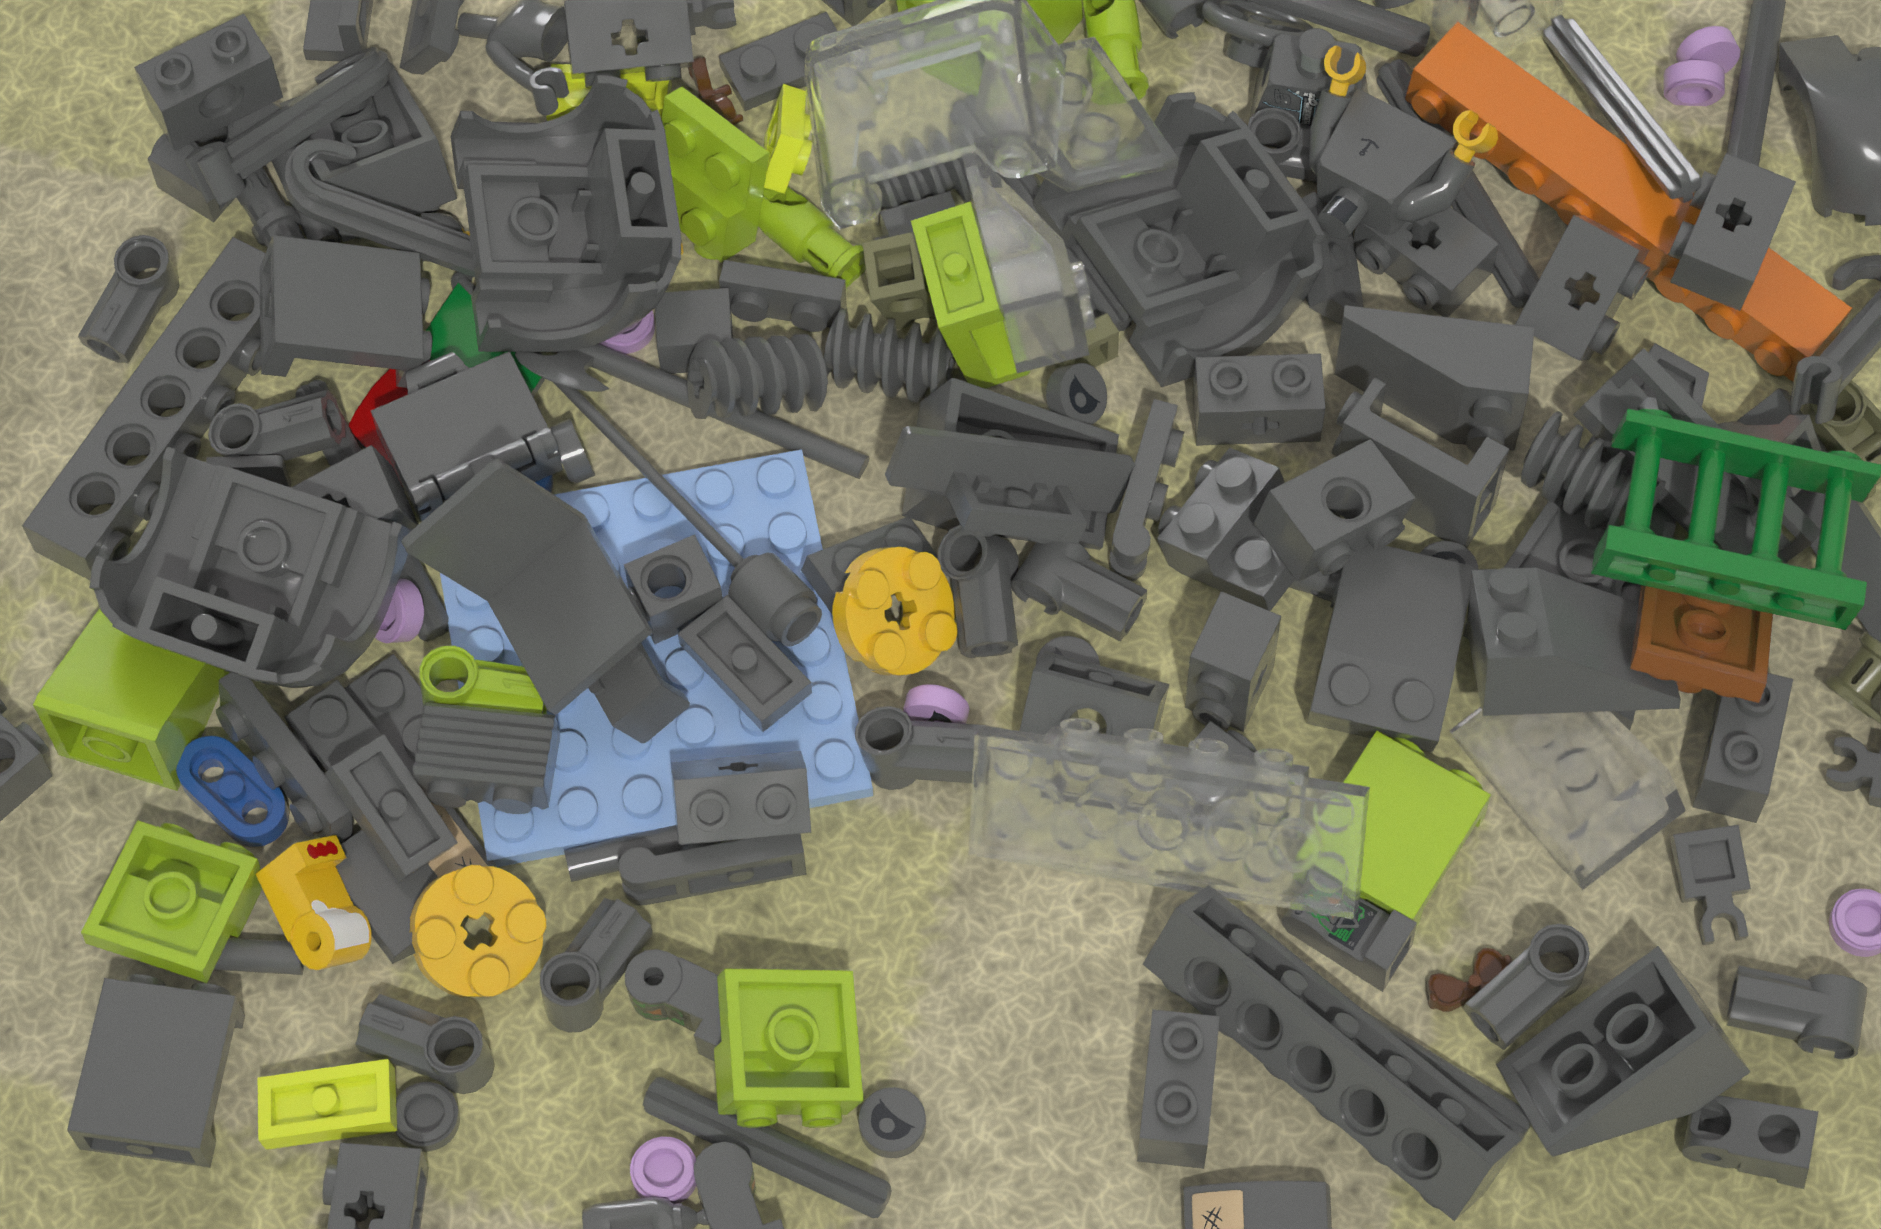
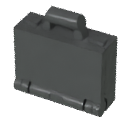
M510 351L472 368H468L453 352L406 371L408 395L371 410L377 435L420 523L494 459H500L534 482L563 470L556 440L547 426Z

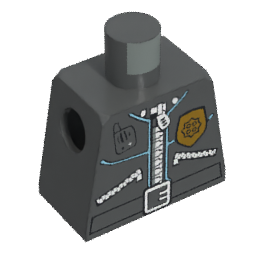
M1320 28L1309 29L1301 36L1289 34L1276 35L1256 78L1250 118L1262 109L1280 108L1296 117L1299 124L1311 125L1323 88L1329 89L1332 81L1324 67V58L1328 50L1336 45L1342 48L1341 57L1337 62L1336 68L1338 74H1346L1353 68L1357 52L1362 55V48L1354 43L1335 41L1331 33ZM1366 74L1357 83L1349 85L1348 95L1352 97L1358 88L1368 93Z

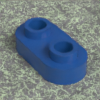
M205 736L192 741L185 747L176 767L177 776L184 792L232 839L245 846L260 847L272 843L282 835L289 821V809L282 791L279 787L274 790L269 788L260 777L254 763L235 745L222 737ZM211 767H220L224 770L222 777L216 782L208 783L202 780L203 773ZM254 808H264L268 811L266 818L260 823L250 824L245 821L247 813Z

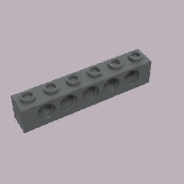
M232 237L23 523L22 527L35 552L88 580L91 579L92 566L96 555L110 561H118L127 556L131 545V535L143 519L149 521L152 516L159 494L163 456L166 448L176 449L188 457L197 459L201 448L200 439L208 430L214 416L221 409L234 404L235 391L247 374L254 376L261 370L259 268L265 256L264 252ZM238 314H250L243 320L230 321L231 318ZM216 360L210 367L203 369L195 368L204 361ZM182 408L181 411L173 416L161 417V414L168 409ZM148 456L137 465H125L133 457ZM112 504L111 508L106 512L90 515V512L97 506Z
M1210 885L1175 908L1142 964L1161 979L1168 990L1184 998L1203 1015L1220 1016L1219 1032L1240 1044L1263 1063L1270 1074L1291 1086L1314 1105L1322 1117L1337 1124L1365 1147L1372 1158L1388 1166L1416 1189L1429 1205L1441 1210L1453 1221L1457 1220L1485 1194L1522 1140Z

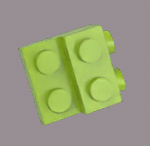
M681 86L664 96L661 119L665 129L680 231L694 243V250L698 255L706 259H717L723 263L724 260L729 259L756 241L770 152Z
M137 820L81 931L84 941L88 945L207 983L230 935L239 938L262 891V887L255 875L261 870L258 858L246 848L234 843L223 842L220 846L198 840L188 830L175 824L163 823L158 827Z
M724 969L717 976L721 1042L714 1048L718 1114L737 1115V1125L746 1128L766 1127L776 1124L778 1122L777 1115H801L802 1126L809 1128H825L842 1123V1115H847L864 1101L853 971Z

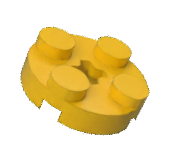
M887 547L865 552L851 562L845 573H850L845 581L843 591L835 593L832 606L833 624L841 647L855 662H863L869 669L873 670L871 672L880 675H910L924 670L938 658L942 651H947L952 647L957 637L953 595L948 580L941 570V565L933 554L917 552L906 547ZM893 594L898 601H901L903 606V616L899 625L896 621H887L885 618L884 610L892 606L891 595Z
M469 865L437 877L422 891L410 916L412 945L416 953L413 955L418 968L436 987L458 997H493L521 983L538 961L543 947V934L546 930V917L530 889L510 872L494 866ZM484 915L491 922L488 931L493 935V938L489 945L478 943L473 949H470L463 943L468 933L461 927L462 921L465 917L477 920Z

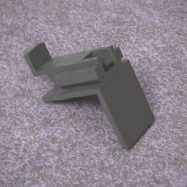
M494 459L402 539L401 542L408 554L488 601L547 710L554 715H557L589 688L590 692L597 698L613 727L640 743H646L690 706V702L682 691L662 680L641 644L653 631L586 516L500 459Z

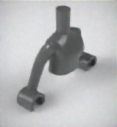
M518 0L500 17L466 12L460 15L457 25L459 34L466 37L487 39L485 48L492 62L507 76L532 93L536 109L540 114L545 116L553 114L558 109L557 98H565L569 94L563 72L555 67H547L534 72L518 58L532 57L550 62L558 56L567 43L564 6L547 4L541 0Z

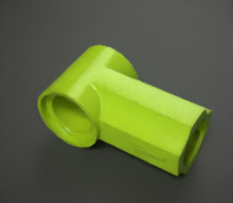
M441 646L430 651L423 658L419 667L423 707L426 702L547 714L544 702L525 668L522 666L476 660L463 648ZM446 680H458L465 684L454 692H443L436 688L439 683Z

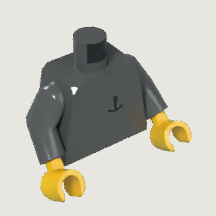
M1338 45L1333 46L1328 50L1324 58L1325 71L1332 78L1329 89L1323 88L1310 128L1309 165L1310 169L1317 175V196L1322 202L1327 204L1318 216V222L1321 227L1332 237L1341 240L1347 239L1360 222L1384 235L1394 234L1406 222L1414 223L1447 210L1453 204L1475 167V163L1471 160L1474 154L1490 151L1496 145L1498 140L1496 127L1487 123L1482 129L1480 136L1470 140V131L1477 123L1479 115L1474 111L1468 110L1462 112L1456 118L1453 124L1454 137L1359 88L1351 97L1347 94L1349 85L1355 84L1363 78L1366 73V62L1364 57L1357 52L1351 71L1346 74H1338L1336 67L1341 57L1342 48Z

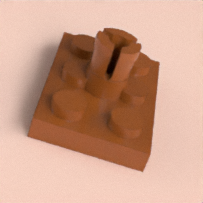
M1641 585L1630 669L1647 673L1660 680L1677 681L1680 692L1698 693L1704 688L1724 697H1737L1759 703L1767 684L1773 614Z

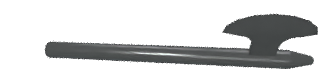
M601 344L578 350L556 352L557 354L540 355L534 352L515 353L518 361L533 373L569 388L591 392H602L610 389L585 372L589 367H592L690 408L687 380ZM736 402L730 417H719L712 403L709 417L790 451L802 449L803 456L857 479L861 478L869 463L870 457L765 414L757 409L752 416H742L737 409Z

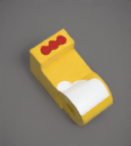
M336 835L294 843L255 874L287 941L291 943L301 963L313 970H322L363 959L371 945L369 920L362 910L353 905L336 868L338 864L346 859V855Z

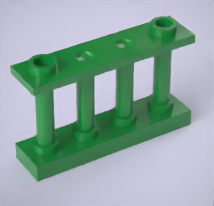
M1627 409L1613 435L1611 445L1614 448L1635 452L1624 525L1619 527L1608 526L1594 551L1591 574L1846 630L1864 606L1867 582L1847 578V575L1842 572L1851 500L1863 503L1881 477V464L1863 461L1860 456L1848 451H1831L1826 453L1673 419L1667 412L1658 409H1641L1638 411ZM1661 458L1698 466L1688 538L1683 541L1655 535L1650 529ZM1724 472L1762 480L1752 551L1748 555L1721 550L1714 543ZM1787 486L1825 494L1815 568L1812 569L1784 564L1778 558Z

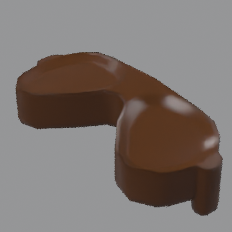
M697 57L693 59L694 62L688 68V71L697 87L700 100L731 124L735 125L742 122L743 115H736V110L731 100L727 97L732 94L730 86L725 84L713 90L706 66V58Z
M1483 948L1477 953L1473 973L1469 977L1468 982H1462L1441 973L1431 975L1426 987L1429 1007L1443 1012H1450L1465 1005L1466 1002L1512 962V958L1510 955L1502 956L1495 949Z

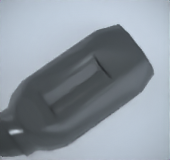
M660 1197L597 1203L582 1210L583 1229H694L698 1224L709 1225L704 1209L696 1212L682 1205V1203L673 1204L669 1200Z

